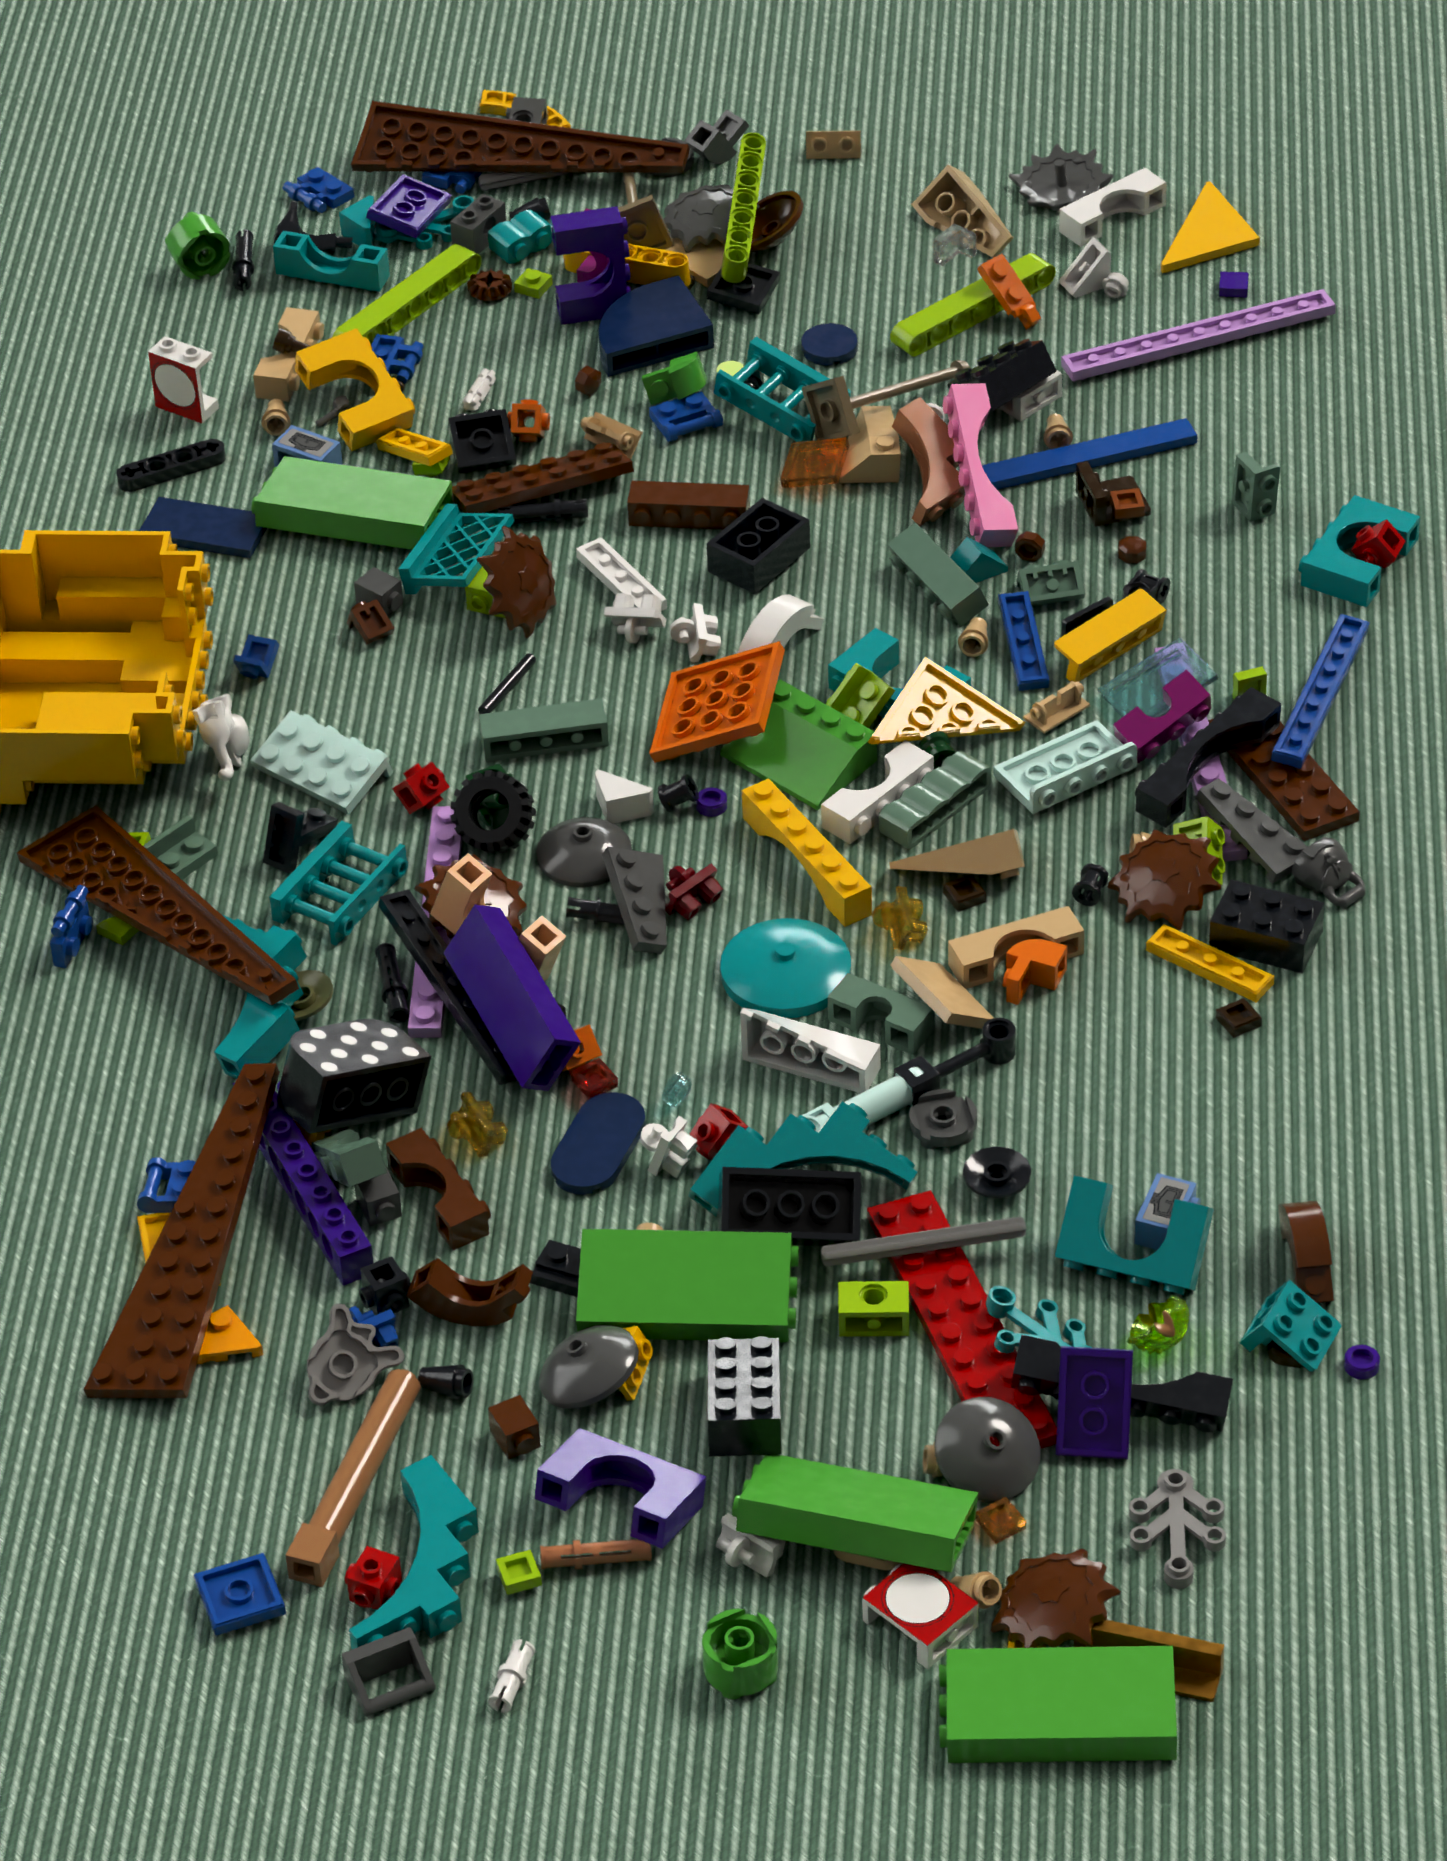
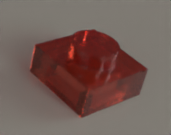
M600 1058L571 1071L572 1082L588 1099L618 1087V1077Z

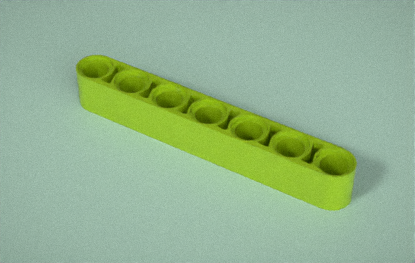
M753 132L746 133L741 139L722 260L721 276L724 280L731 283L742 282L746 277L763 168L766 139L762 135Z
M458 244L450 246L340 325L332 337L357 328L363 338L366 337L370 344H372L376 334L394 335L467 282L471 275L477 274L481 267V256Z
M1029 253L1010 263L1030 295L1050 285L1056 274L1053 265L1034 253ZM981 278L898 322L890 333V341L910 356L915 357L1004 309L984 279Z

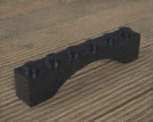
M1252 687L1241 696H1237L1227 709L1219 712L1209 725L1204 729L1198 730L1191 741L1185 746L1179 747L1173 757L1166 763H1161L1155 773L1147 780H1142L1135 790V811L1167 828L1185 812L1187 787L1198 770L1215 756L1228 750L1263 742L1280 726L1282 703Z
M1021 1335L1011 1388L1018 1389V1391L1026 1395H1037L1039 1393L1053 1396L1058 1401L1061 1346L1055 1341ZM1195 1372L1182 1379L1163 1384H1132L1130 1416L1137 1418L1149 1416L1158 1418L1161 1422L1169 1425L1182 1423L1192 1425L1203 1432H1214L1215 1430L1222 1432L1233 1379Z

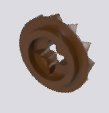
M492 269L486 272L480 270L479 274L471 275L470 280L467 282V288L472 297L484 301L501 299L511 292L512 281L510 275L504 274L502 270L496 272Z

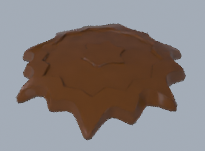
M503 526L504 541L495 542L493 554L478 557L477 562L488 573L483 587L493 596L489 615L503 614L506 618L508 629L512 631L516 627H522L524 637L528 639L534 631L535 624L537 622L543 623L548 609L555 607L557 604L554 595L555 580L552 575V562L545 556L540 539L537 536L533 535L529 539L526 534L519 533L516 535L512 529Z
M1154 829L1149 839L1136 843L1133 852L1120 856L1119 862L1122 865V869L1109 881L1107 887L1110 890L1119 892L1118 903L1124 904L1127 908L1125 922L1130 923L1137 915L1142 914L1150 922L1164 918L1177 930H1181L1186 913L1202 909L1204 894L1222 889L1221 885L1212 877V871L1219 863V859L1207 852L1211 839L1207 837L1189 839L1185 833L1166 835Z
M472 854L473 858L492 873L484 894L485 906L501 908L516 935L520 936L523 929L518 917L527 910V904L519 896V891L523 888V884L507 878L500 869L488 866L478 856ZM459 860L452 861L450 866H433L434 878L414 887L416 892L424 895L426 898L422 908L429 912L430 921L434 927H443L448 938H453L455 935L430 913L447 871Z
M1079 1549L1069 1554L1052 1553L1041 1558L1021 1559L1018 1563L1019 1569L1006 1579L1007 1586L1002 1589L1001 1597L996 1603L1000 1606V1610L991 1624L990 1631L992 1633L1008 1631L1009 1641H1021L1024 1648H1037L1040 1644L1058 1647L1066 1640H1074L1087 1647H1092L1093 1624L1107 1620V1611L1104 1603L1110 1598L1118 1596L1121 1592L1114 1585L1104 1581L1106 1565L1102 1562L1088 1560V1551L1085 1549Z

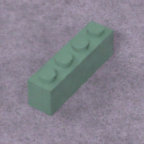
M913 523L887 543L892 553L889 559L899 572L904 569L907 572L905 576L915 588L920 585L924 597L930 604L935 602L938 604L939 612L947 621L952 618L961 627L989 606L980 587L916 523Z
M602 698L479 714L480 735L485 762L609 746L608 725Z

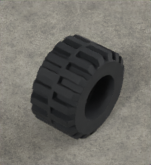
M486 770L484 774L477 772L472 774L473 779H465L461 783L464 787L461 790L456 789L454 793L457 796L456 801H451L450 806L454 810V815L450 816L451 821L456 824L454 829L457 834L462 836V840L467 844L487 853L508 852V848L515 849L519 847L518 842L521 839L525 841L529 837L527 831L529 828L533 829L535 824L532 821V816H536V809L532 807L534 800L528 794V789L515 778L500 771L497 773L492 770ZM493 794L503 795L509 804V814L506 821L497 829L485 830L480 826L477 817L481 802Z

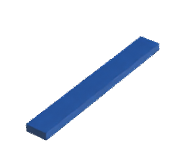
M1184 418L982 465L992 485L998 490L1076 472V463L1088 461L1091 468L1192 445L1197 443L1198 435L1188 419Z
M1340 614L1272 751V761L1299 769L1302 768L1368 632L1370 622Z

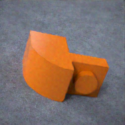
M1043 939L1025 940L1012 946L1006 953V972L1002 983L1003 987L1006 988V1002L1019 1005L1030 984L1056 990L1067 970V946Z

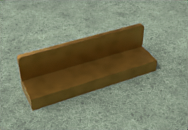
M1111 1620L1093 1624L1092 1647L1173 1646L1175 1695L1207 1702L1214 1701L1223 1671L1224 1644ZM1074 1641V1646H1073V1647H1087V1646H1085V1645H1083V1644H1081V1643H1078V1642Z

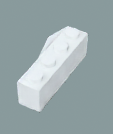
M742 1008L740 1012L742 1060L862 1093L870 1088L881 1068L880 1044L759 1010Z

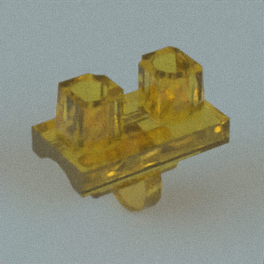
M897 886L894 902H881L873 910L872 918L874 924L878 927L891 930L894 949L904 950L907 941L922 943L928 928L926 922L919 921L923 913L922 900L909 898L907 887Z
M462 1092L460 1097L462 1099V1106L459 1111H454L450 1114L451 1119L447 1124V1131L454 1139L464 1138L468 1140L478 1157L488 1156L492 1145L504 1144L508 1132L507 1127L503 1121L492 1122L494 1111L489 1100L477 1101L471 1092Z

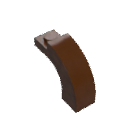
M1317 1201L1279 1204L1282 1239H1287L1289 1243L1295 1285L1316 1303L1334 1301L1330 1268L1332 1265L1331 1250L1325 1219Z
M436 1258L415 1271L406 1297L430 1314L449 1322L469 1326L497 1325L513 1318L517 1304L521 1303L529 1294V1283L533 1271L522 1264L498 1279L478 1281L456 1273L444 1262Z

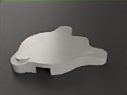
M335 1304L329 1312V1326L326 1333L316 1341L308 1355L307 1373L310 1383L308 1397L310 1401L315 1405L322 1406L330 1401L356 1399L368 1390L381 1371L398 1366L403 1362L404 1353L402 1349L398 1346L375 1347L372 1343L376 1335L375 1327L371 1324L354 1322L349 1308L345 1304Z

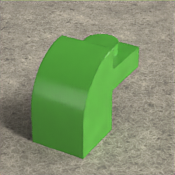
M694 352L670 360V366L643 375L642 381L651 405L675 397L679 400L699 391L706 385L707 377L698 352Z

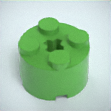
M196 212L185 214L183 219L176 223L165 237L169 253L182 273L191 279H201L200 276L209 274L210 277L218 274L224 269L230 259V243L216 221L207 215L197 214Z
M736 1608L723 1611L709 1621L702 1637L703 1669L706 1679L715 1689L719 1690L725 1698L734 1700L741 1696L755 1694L774 1684L778 1671L777 1632L773 1623L765 1615L757 1612V1616L747 1614L745 1609Z

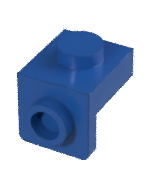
M248 635L241 656L235 655L233 662L245 677L253 679L257 678V676L269 678L279 644L277 640Z

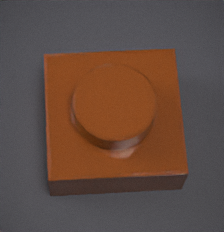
M1139 488L1110 491V504L1115 519L1145 516V505Z

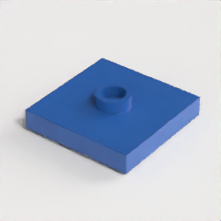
M264 1553L194 1574L196 1587L215 1636L286 1614L285 1604Z

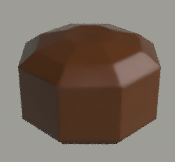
M589 366L582 368L575 379L576 390L588 396L594 394L602 382L601 372Z
M1026 531L1019 535L1015 542V553L1025 561L1035 562L1042 557L1045 551V540L1038 533Z
M1126 536L1119 540L1118 558L1125 563L1135 564L1146 559V541L1139 536Z

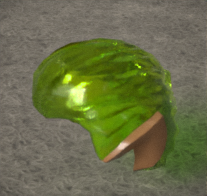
M1174 1295L1170 1296L1163 1303H1149V1314H1138L1131 1326L1130 1336L1127 1340L1129 1344H1134L1142 1352L1147 1351L1151 1355L1154 1352L1161 1354L1163 1351L1174 1347L1183 1339L1188 1328L1189 1309L1185 1300Z

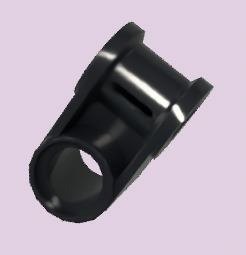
M1139 569L1131 581L1124 586L1123 599L1138 589H1143L1161 604L1168 595L1170 579L1166 577L1160 579L1147 574V571L1144 569Z

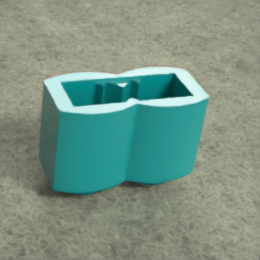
M533 210L522 211L510 221L501 222L488 231L489 249L509 264L523 260L531 252L541 251L552 243L551 224Z

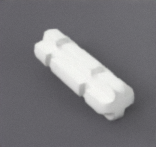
M482 369L468 394L463 399L465 410L477 411L496 380L494 370Z

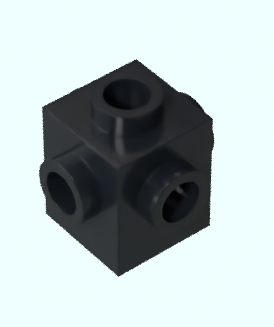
M392 1256L360 1268L362 1288L359 1289V1296L366 1309L371 1307L374 1314L377 1315L389 1309L393 1313H397L410 1307L409 1298L406 1297L411 1285L410 1279L406 1272H402Z

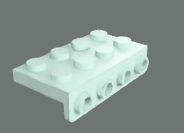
M290 710L250 760L254 768L348 815L381 774L390 777L393 773L389 757L381 750L375 749L373 751L365 747L360 740L354 737L349 739L341 735L334 727L330 725L325 727L317 723L310 715H300Z
M1095 720L994 766L993 776L1032 814H1035L1137 767V746L1133 742L1123 745L1098 720Z

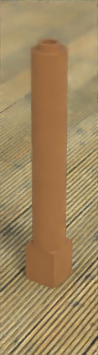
M396 1369L390 1371L309 1524L302 1523L285 1555L289 1579L323 1587L340 1555L338 1545L420 1391V1382L412 1372L405 1369Z

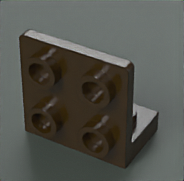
M1088 461L1076 463V493L1095 527L1144 517L1115 519L1110 504V491L1139 488L1133 476L1129 475L1100 481L1099 474L1093 472ZM1140 490L1145 505V516L1151 515V508Z

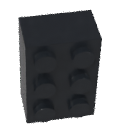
M1025 339L1014 344V341H1010L998 347L999 352L994 356L990 354L977 360L978 365L973 369L966 368L956 373V379L947 384L950 389L951 384L986 383L991 405L989 412H992L1057 370L1043 340L1031 342L1030 339Z
M761 498L706 543L708 572L756 594L810 548V520Z
M1231 879L1210 920L1209 945L1232 956L1303 974L1323 932L1325 903Z

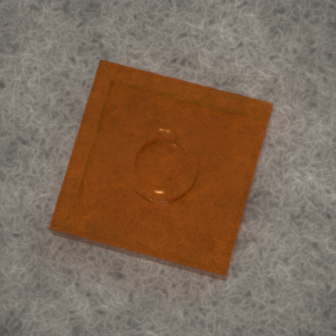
M847 437L792 442L780 478L782 488L837 484L850 446Z

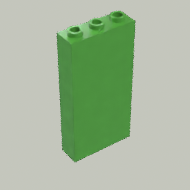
M284 456L278 466L273 468L272 475L268 481L263 483L262 490L258 496L253 498L251 510L255 514L256 526L412 550L446 504H453L452 481Z
M582 1229L576 1313L577 1332L601 1325L620 1328L638 1326L646 1339L708 1341L723 1337L751 1339L765 1336L768 1338H779V1342H789V1329H796V1308H790V1298H797L798 1279L797 1277H791L792 1267H798L799 1246H792V1233Z
M765 1455L759 1465H754L751 1479L745 1480L742 1494L736 1495L732 1516L737 1517L736 1531L952 1572L975 1526L978 1492L783 1455Z
M1173 1646L946 1649V1664H939L940 1687H947V1694H939L940 1717H947V1725H939L940 1748H947L948 1763L1177 1760Z

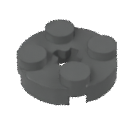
M949 1089L932 1090L918 1097V1103L914 1107L912 1104L909 1111L910 1129L914 1136L920 1139L921 1145L927 1149L966 1144L974 1138V1131L977 1127V1109L974 1102L967 1096H965V1100L957 1097L956 1091ZM938 1116H945L948 1120H938Z

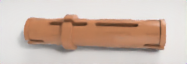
M638 1539L581 1543L580 1540H573V1544L540 1546L541 1569L574 1566V1569L578 1570L582 1569V1565L652 1561L651 1544ZM626 1550H630V1551H628V1552H615V1553H602V1554H599V1553H601V1552H613V1551H626Z

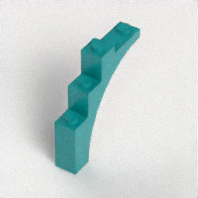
M223 915L292 975L299 987L298 990L272 1006L250 993L247 994L240 1016L230 1033L214 1051L225 1074L237 1079L244 1064L269 1063L290 1041L291 1036L300 1031L294 1019L295 1013L290 1007L304 994L298 983L299 977L294 970L307 956L301 946V938L293 930L288 929L286 931L273 925L265 932L260 928L254 929L247 926L240 919L233 920Z
M842 1101L819 1133L814 1130L816 1126L809 1119L802 1115H799L797 1118L792 1113L789 1114L767 1145L762 1142L764 1138L756 1130L747 1127L745 1130L738 1125L691 1187L688 1197L714 1216H717L719 1174L722 1167L789 1169L808 1164H839L858 1167L884 1176L906 1190L913 1183L918 1172L913 1169L915 1165L907 1157L901 1154L895 1156L886 1149L887 1144L874 1134L868 1136L865 1134L870 1120L866 1118L867 1113L854 1103L848 1105Z
M432 1455L400 1470L403 1495L415 1512L421 1529L417 1555L407 1577L393 1596L375 1613L349 1629L351 1650L411 1627L414 1635L416 1632L424 1629L428 1636L433 1638L442 1632L451 1630L462 1622L460 1598L451 1587L457 1586L471 1577L468 1552L460 1542H465L473 1535L479 1533L477 1509Z

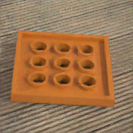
M780 641L672 672L649 752L653 761L656 763L667 759L672 760L684 754L700 752L709 747L728 744L734 740L748 736L753 737L764 732L785 652Z

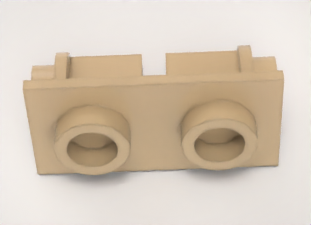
M806 131V159L861 158L860 131Z
M595 412L593 417H584L581 421V428L586 433L584 439L596 444L613 443L630 459L643 433L598 412Z
M1070 681L1067 683V686L1057 691V696L1052 694L1040 702H1035L1030 712L1023 716V719L1045 734L1090 706V703L1081 698L1084 691L1083 685L1079 681Z

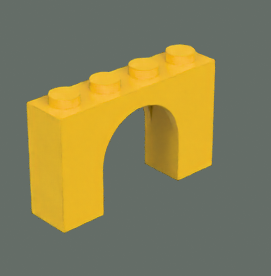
M357 328L296 352L295 371L308 390L337 379L353 378L366 383L375 392V395L369 401L339 413L337 431L351 451L376 442L378 438L396 428L406 430L412 427L413 414H415L412 400L404 396L397 379L390 376L382 358L375 355L370 341L366 337L363 338Z

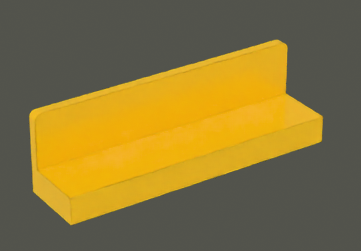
M1138 589L1054 642V647L1069 660L1065 678L1069 681L1080 682L1162 630L1167 610L1145 590Z

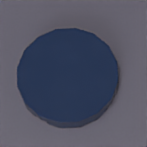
M826 323L813 326L805 331L801 338V348L807 360L815 364L830 366L833 365V362L840 361L841 364L852 359L858 351V340L855 332L845 325Z

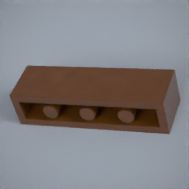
M631 480L627 501L629 526L723 530L750 508L749 485Z

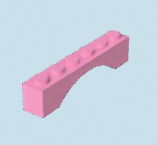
M986 383L951 384L948 395L943 398V411L945 414H948L949 418L948 434L954 441V461L959 463V484L961 487H964L965 491L964 507L970 513V534L975 536L977 542L986 547H1011L1018 532L1013 504L1005 499L992 485L983 470L978 452V435L991 409Z

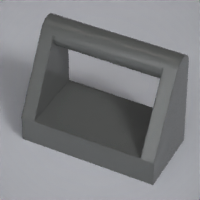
M411 1627L341 1654L344 1677L366 1717L436 1689L426 1660ZM413 1664L420 1680L372 1699L368 1698L363 1682Z

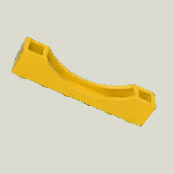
M769 778L742 790L743 819L759 836H768L776 839L794 854L812 878L827 909L844 927L872 915V886Z

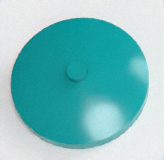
M772 919L749 926L729 941L721 956V981L728 996L742 1008L759 1010L784 1018L803 1017L828 1007V995L847 973L851 974V956L844 941L835 932L823 925L802 919Z

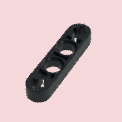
M208 439L123 465L116 472L118 487L126 492L137 491L218 466L226 459L224 443L218 439ZM181 460H191L189 462H179ZM155 468H164L159 471H152Z

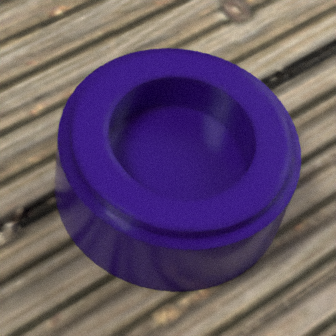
M710 787L698 792L699 799L696 801V810L701 815L715 817L727 810V795L723 790Z
M1355 1345L1346 1351L1344 1369L1348 1375L1364 1380L1370 1379L1378 1373L1380 1355L1374 1348L1368 1345Z

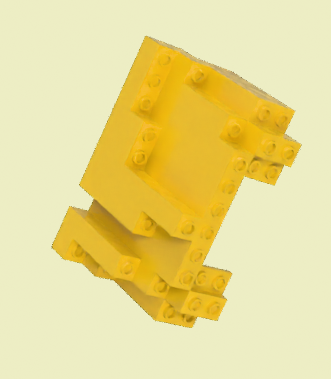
M25 530L20 550H0V813L2 804H27L29 791H34L35 783L144 784L146 772L151 771L152 763L185 764L187 752L193 750V733L191 731L196 730L198 725L192 711L208 700V695L202 692V689L205 688V672L203 669H208L209 653L207 649H212L213 646L212 631H207L206 614L208 606L213 605L214 594L213 588L208 587L207 584L210 581V564H205L203 551H178L177 544H172L171 531Z

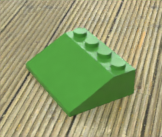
M780 679L776 684L765 731L753 737L748 736L725 744L721 750V756L763 780L769 778L777 788L810 807L819 810L824 801L840 789L848 786L877 761V744L871 745L868 743L875 731Z

